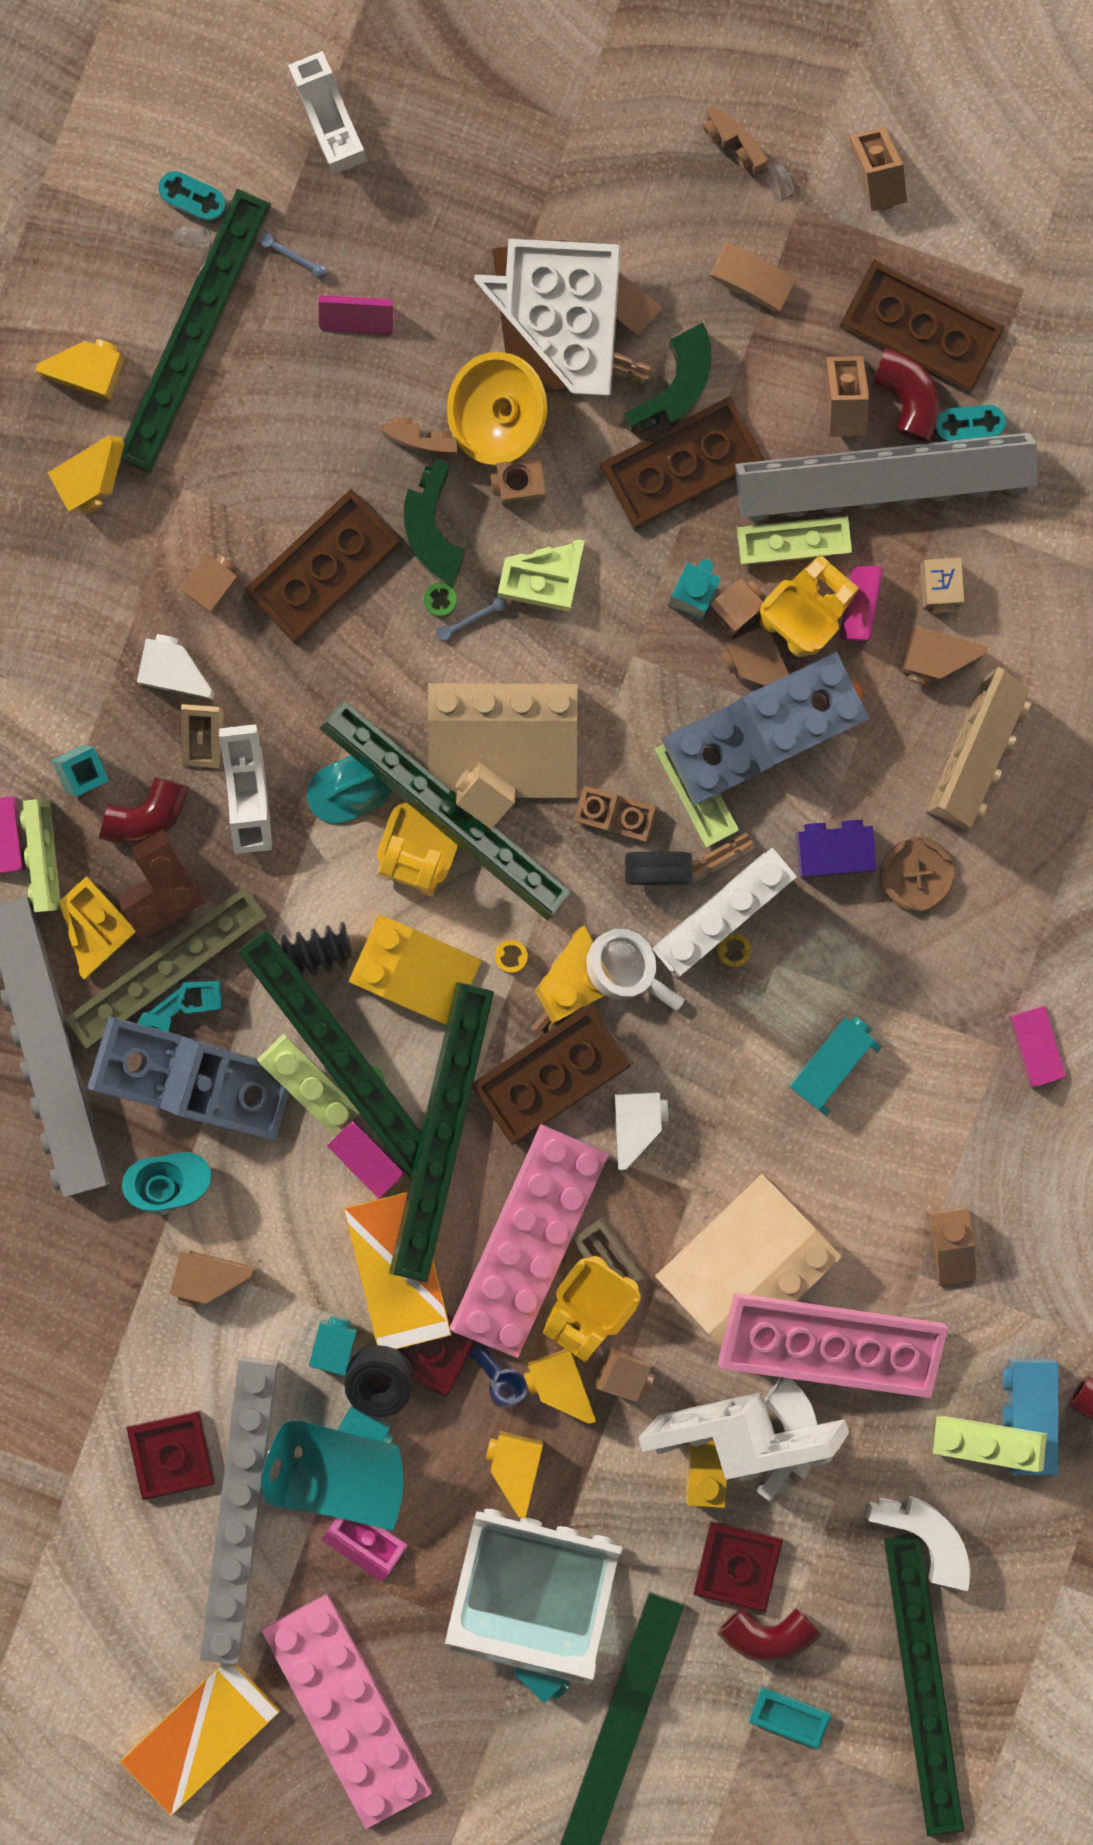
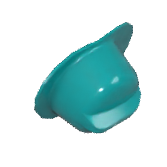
M348 756L315 773L308 783L306 796L308 805L316 817L324 822L338 824L350 821L377 809L387 801L392 790L355 758Z
M191 1152L151 1157L139 1160L128 1168L123 1176L122 1190L126 1200L132 1206L154 1215H165L173 1212L178 1207L189 1205L200 1199L210 1186L212 1173L209 1164L201 1156Z

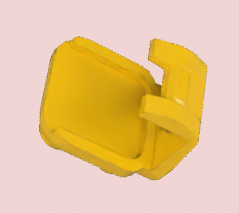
M820 554L792 581H782L764 600L760 607V624L768 632H778L788 641V648L794 655L798 657L815 655L838 631L839 624L837 621L849 606L859 587L846 578ZM821 579L836 593L826 594L824 597L817 592L820 589L818 580Z
M408 803L400 804L391 812L379 844L377 858L380 865L375 877L385 881H395L417 889L421 894L433 897L437 884L443 882L448 876L458 845Z
M592 1256L581 1259L557 1289L556 1297L558 1300L551 1309L543 1334L586 1362L607 1335H616L638 1308L641 1295L637 1283L630 1278H623L611 1270L600 1257ZM572 1325H577L580 1328V1330L577 1331L572 1327Z

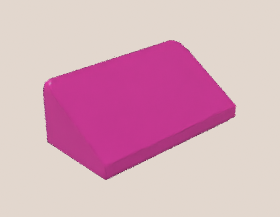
M321 295L318 299L319 327L322 331L387 335L393 333L395 308L391 299Z
M855 566L852 568L850 580L859 587V590L843 613L839 635L842 640L865 644L871 639L883 574L882 567Z
M1 797L0 874L25 871L26 866L17 797Z
M1045 1006L1010 1015V1023L1029 1087H1037L1066 1077Z
M354 1120L327 1145L378 1199L405 1174L392 1158Z
M335 1518L322 1538L324 1543L380 1581H383L389 1575L407 1547V1544L385 1529L340 1518Z

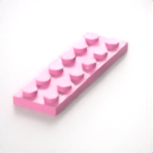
M540 1124L451 1323L450 1330L516 1358L519 1357L609 1156L608 1153Z
M734 1293L717 1364L721 1369L931 1398L948 1327L944 1323Z
M328 1593L261 1629L365 1829L432 1794L431 1787Z

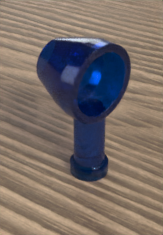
M481 1343L469 1355L477 1361L491 1379L489 1385L491 1402L498 1408L516 1406L524 1399L527 1393L525 1378L516 1370L501 1369L486 1350V1345ZM499 1390L506 1392L508 1398L502 1397L499 1394Z

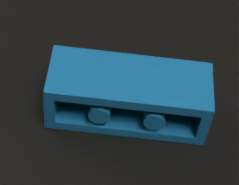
M1008 1359V1368L1002 1369L1003 1390H1008V1405L1002 1406V1426L1047 1433L1043 1471L1032 1472L1008 1467V1471L1012 1475H1058V1362L1054 1359Z

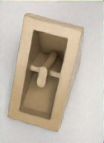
M182 704L181 736L183 766L219 768L221 756L219 729L223 728L224 711L220 707Z

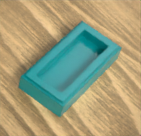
M761 1685L748 1718V1723L818 1750L830 1721L831 1712Z

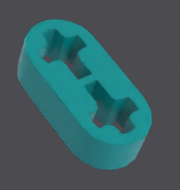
M178 171L168 172L160 179L158 186L159 194L168 206L209 224L218 222L225 215L227 209L226 201L218 189ZM178 181H181L183 190L190 193L189 198L181 194H176L174 198H170L171 193L167 186L169 184L175 186ZM211 196L215 197V203L219 208L217 210L210 209L208 214H206L202 204L195 201L196 197L208 201Z
M995 405L951 408L943 411L938 416L935 434L942 442L999 436L1006 426V417L1004 412ZM985 413H990L991 419L998 420V424L994 425L992 432H987L986 426H973V422L983 420ZM948 417H953L955 423H967V427L957 429L955 436H950L949 430L942 429V425L946 424Z

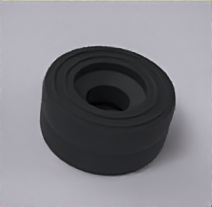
M681 851L630 852L625 855L626 884L683 885L692 882L691 853Z
M381 1345L364 1348L349 1363L344 1384L346 1396L355 1409L368 1416L387 1417L394 1415L402 1410L410 1399L414 1382L413 1368L409 1360L394 1348ZM374 1375H382L389 1380L390 1384L384 1388H377L370 1383L369 1378Z

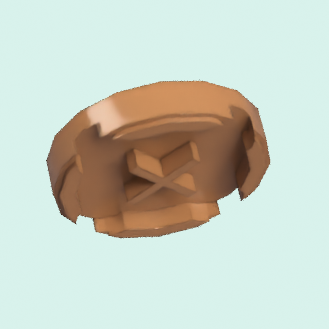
M912 837L898 842L887 852L881 864L880 880L885 894L894 904L906 910L923 911L936 907L948 897L954 885L955 874L951 856L941 844L928 838Z

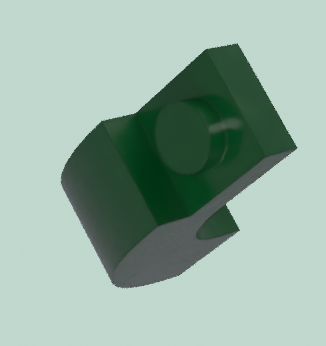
M704 323L670 339L669 348L676 363L675 378L662 394L624 413V421L630 432L638 428L641 433L650 430L660 423L659 417L664 416L668 426L671 427L681 422L695 408L705 390L711 367V346Z
M435 459L433 467L426 466L421 476L419 487L424 489L423 493L408 488L404 504V525L410 547L421 566L436 580L446 583L453 588L466 551L446 540L437 528L435 522L436 507L450 472V464Z

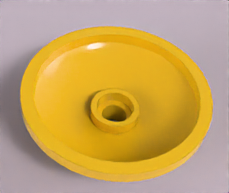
M489 352L473 358L461 368L454 378L448 394L447 418L453 438L457 437V444L464 453L484 464L508 463L524 457L540 439L547 417V399L538 374L525 360L509 353ZM509 403L512 406V412L510 415L507 413V406L509 405Z

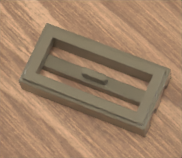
M602 1217L572 1237L571 1240L583 1257L590 1258L592 1255L582 1242L588 1237L609 1268L624 1278V1274L594 1233L601 1229L634 1276L631 1279L637 1284L644 1279Z

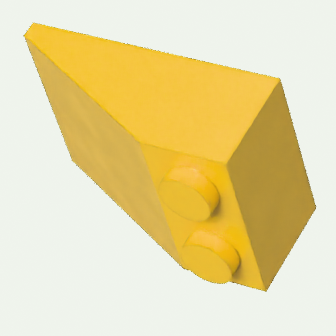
M379 914L348 982L446 1025L456 982L471 985L482 960Z

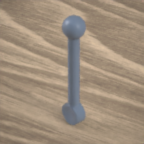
M263 233L260 236L259 242L263 248L275 249L313 271L314 276L318 279H323L327 276L328 269L326 266L321 264L315 265L275 242L270 233Z
M498 597L493 601L492 605L450 627H439L436 633L437 637L441 641H448L452 633L494 611H504L507 607L506 600Z

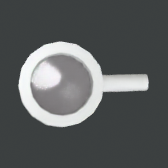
M613 929L599 936L590 946L586 957L587 973L592 984L603 995L615 1000H628L646 990L675 1011L682 1006L685 999L654 978L656 973L655 955L650 944L640 934L629 929Z

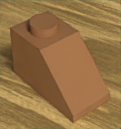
M886 127L849 135L862 191L871 211L887 210L895 205L907 203L903 163Z
M863 356L826 357L827 419L830 437L852 438L854 436H867L869 395Z
M740 578L709 604L706 613L732 639L760 613V607L763 603L762 599L765 598V595L752 581L746 584Z
M916 626L911 634L901 672L909 674V681L929 686L930 681L938 682L987 653L988 646Z
M763 627L730 640L724 645L726 652L721 654L729 674L736 672L738 679L762 688L789 675L771 633Z
M962 1206L927 1212L939 1286L976 1280L975 1244L969 1209Z
M183 1249L180 1252L170 1295L178 1297V1304L199 1308L200 1303L207 1304L251 1278L255 1274L256 1267Z
M609 1346L595 1379L596 1389L637 1402L640 1394L647 1396L655 1375L650 1373L652 1368L650 1363Z

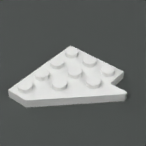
M508 239L506 276L475 275V282L573 394L611 396L621 246L616 244Z

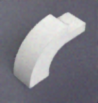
M323 51L289 64L288 66L333 175L367 162L365 151L349 118Z
M257 725L220 728L219 739L227 782L230 829L234 853L241 854L272 850L267 784Z
M779 1377L764 1398L766 1407L773 1411L781 1420L784 1432L817 1425L813 1408L800 1386L794 1379ZM809 1462L796 1465L797 1467L792 1471L805 1480L812 1467ZM774 1470L767 1471L756 1487L757 1492L770 1502L775 1495L781 1497L793 1480L789 1477L792 1471L782 1474H775Z
M909 1495L905 1510L900 1509L901 1503L894 1500L880 1498L879 1503L869 1501L866 1517L870 1522L910 1531L925 1541L930 1554V1567L927 1577L931 1583L968 1591L970 1566L967 1551L955 1528L940 1511L927 1502Z

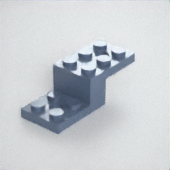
M836 652L741 697L731 705L668 734L661 740L693 805H696L782 764L801 752L841 734L870 718ZM813 693H821L826 697L828 701L826 711H818L813 707L811 702ZM706 746L714 747L719 752L720 761L717 765H710L704 760L703 750Z
M111 1016L108 1017L88 1084V1089L155 1106L180 1117L274 1141L276 1140L289 1097V1092L258 1062V1058L225 1050L208 1042ZM139 1052L142 1057L141 1065L136 1071L130 1072L127 1067V1060L133 1053ZM255 1086L258 1091L257 1098L252 1104L246 1105L244 1093L249 1087Z

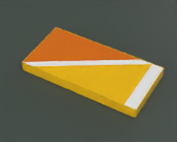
M408 1192L343 1208L377 1345L388 1346L394 1349L452 1335L449 1329L450 1325L434 1260H432L428 1282L389 1274Z
M221 1663L120 1760V1763L172 1816L279 1713L280 1709L238 1665Z

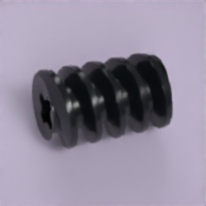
M344 922L340 923L338 934H335L330 925L325 926L324 937H320L315 928L311 929L310 938L307 941L300 931L296 932L295 943L291 944L286 934L281 937L280 946L303 976L305 967L308 968L312 976L318 975L320 964H322L327 973L333 971L334 961L338 963L342 970L347 969L349 958L353 961L349 935Z

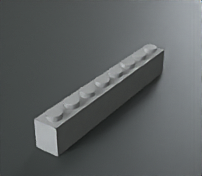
M1031 433L735 464L739 510L742 518L748 517L749 520L753 521L766 520L772 514L785 513L786 516L798 517L807 514V511L819 509L826 513H835L842 511L844 507L856 505L863 509H873L879 507L881 503L894 501L899 505H910L922 498L947 501L953 499L954 495L960 494L984 497L990 495L991 491L1006 490L1009 493H1022L1027 491L1028 487L1038 486L1037 443Z
M29 897L0 904V975H2L5 989L1 990L0 993L6 1012L12 1011L15 1025L11 1026L10 1029L16 1048L22 1047L25 1061L20 1062L23 1078L26 1083H32L35 1097L30 1098L32 1111L36 1119H42L45 1133L40 1134L42 1147L46 1155H52L55 1169L50 1170L53 1186L56 1191L61 1190L63 1197L111 1184L37 914L34 912V906L31 905Z
M242 1356L238 1362L200 1660L237 1665L241 1658L262 1499L261 1474L268 1452L279 1361Z

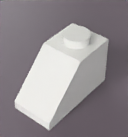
M157 634L156 640L146 638L137 678L138 684L213 701L215 693L183 646L178 645L179 639Z
M659 1092L614 1094L619 1170H626L662 1131L661 1122H668L667 1100H660Z

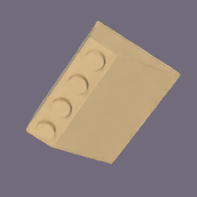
M997 667L983 678L926 811L930 815L965 830L971 829L973 823L979 825L987 809V804L982 803L988 789L994 791L1002 774V771L997 769L1002 755L1006 757L1010 755L1017 738L1012 735V731L1017 721L1023 723L1031 706V702L1026 701L1030 691L1005 669Z
M428 683V771L456 795L457 788L455 786L461 775L468 769L472 772L481 762L515 787V798H577L578 684Z
M760 1174L662 1268L655 1277L721 1347L734 1293L796 1302L842 1256L763 1174Z

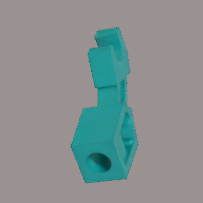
M221 981L183 982L181 988L149 1013L143 1012L137 1024L148 1027L155 1026L159 1030L170 1032L173 1022L172 1017L180 1010L185 1014L223 1009ZM201 987L202 1006L190 1005L188 1008L184 1004V1001L187 1000L188 990Z

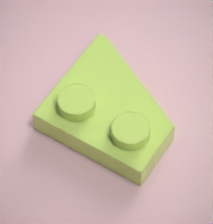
M575 540L572 544L553 549L551 547L539 549L529 555L519 554L505 558L497 597L570 612L585 540Z

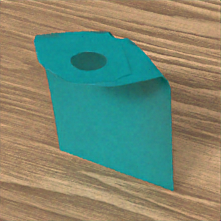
M304 1421L283 1423L270 1446L261 1474V1490L264 1501L273 1507L306 1511L391 1531L394 1530L404 1488L399 1446ZM297 1446H300L303 1452L300 1458H294V1451ZM280 1458L282 1463L280 1473L274 1481H271L270 1471L272 1465Z

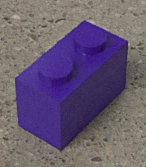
M862 819L841 821V828L827 829L826 823L804 824V831L796 833L800 878L873 872L877 870L873 826H864Z

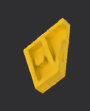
M88 876L59 901L69 930L68 934L71 945L74 948L79 965V973L84 980L136 934L128 919Z
M585 925L574 931L572 939L564 951L558 955L549 973L544 976L535 989L552 1023L605 996L592 984L587 973L586 957L590 946L594 942ZM600 957L601 967L605 976L613 984H616L602 957Z

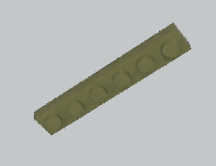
M246 887L242 888L65 1018L66 1022L86 1049L90 1048L102 1039L109 1016L127 1021L265 920L267 915Z

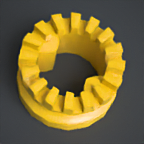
M729 934L718 944L717 954L720 961L725 965L738 967L745 964L749 959L751 945L744 936ZM730 940H738L744 946L740 950L743 957L738 961H730L724 955L728 950L725 944Z
M517 940L503 941L495 951L496 964L505 972H518L527 963V950ZM506 946H516L521 950L522 955L518 957L519 964L515 967H507L501 962V957L505 955L503 949Z

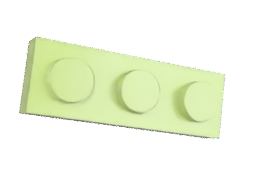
M848 516L737 527L740 566L817 558L820 554L823 557L850 555L852 553Z
M664 744L654 749L705 848L739 831L720 793L699 804L693 805Z
M41 799L23 801L24 810L21 811L20 821L27 837L24 859L26 866L30 869L31 884L28 887L29 901L34 906V912L62 911L59 903L61 899L50 800Z
M284 1033L257 1059L334 1137L360 1114L346 1094Z
M942 1415L936 1417L933 1454L1041 1472L1044 1469L1047 1433Z

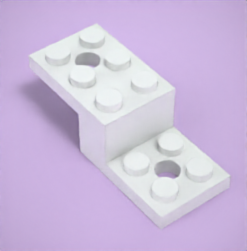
M759 1392L660 1414L638 1439L642 1452L655 1449L657 1454L670 1452L676 1449L678 1444L690 1442L691 1446H699L714 1440L725 1479L739 1477V1481H749L759 1477L761 1472L774 1470L775 1474H782L794 1470L798 1464L807 1462L810 1463V1466L826 1464L832 1460L837 1450L840 1449L849 1431L846 1421L843 1419L775 1434L763 1394Z

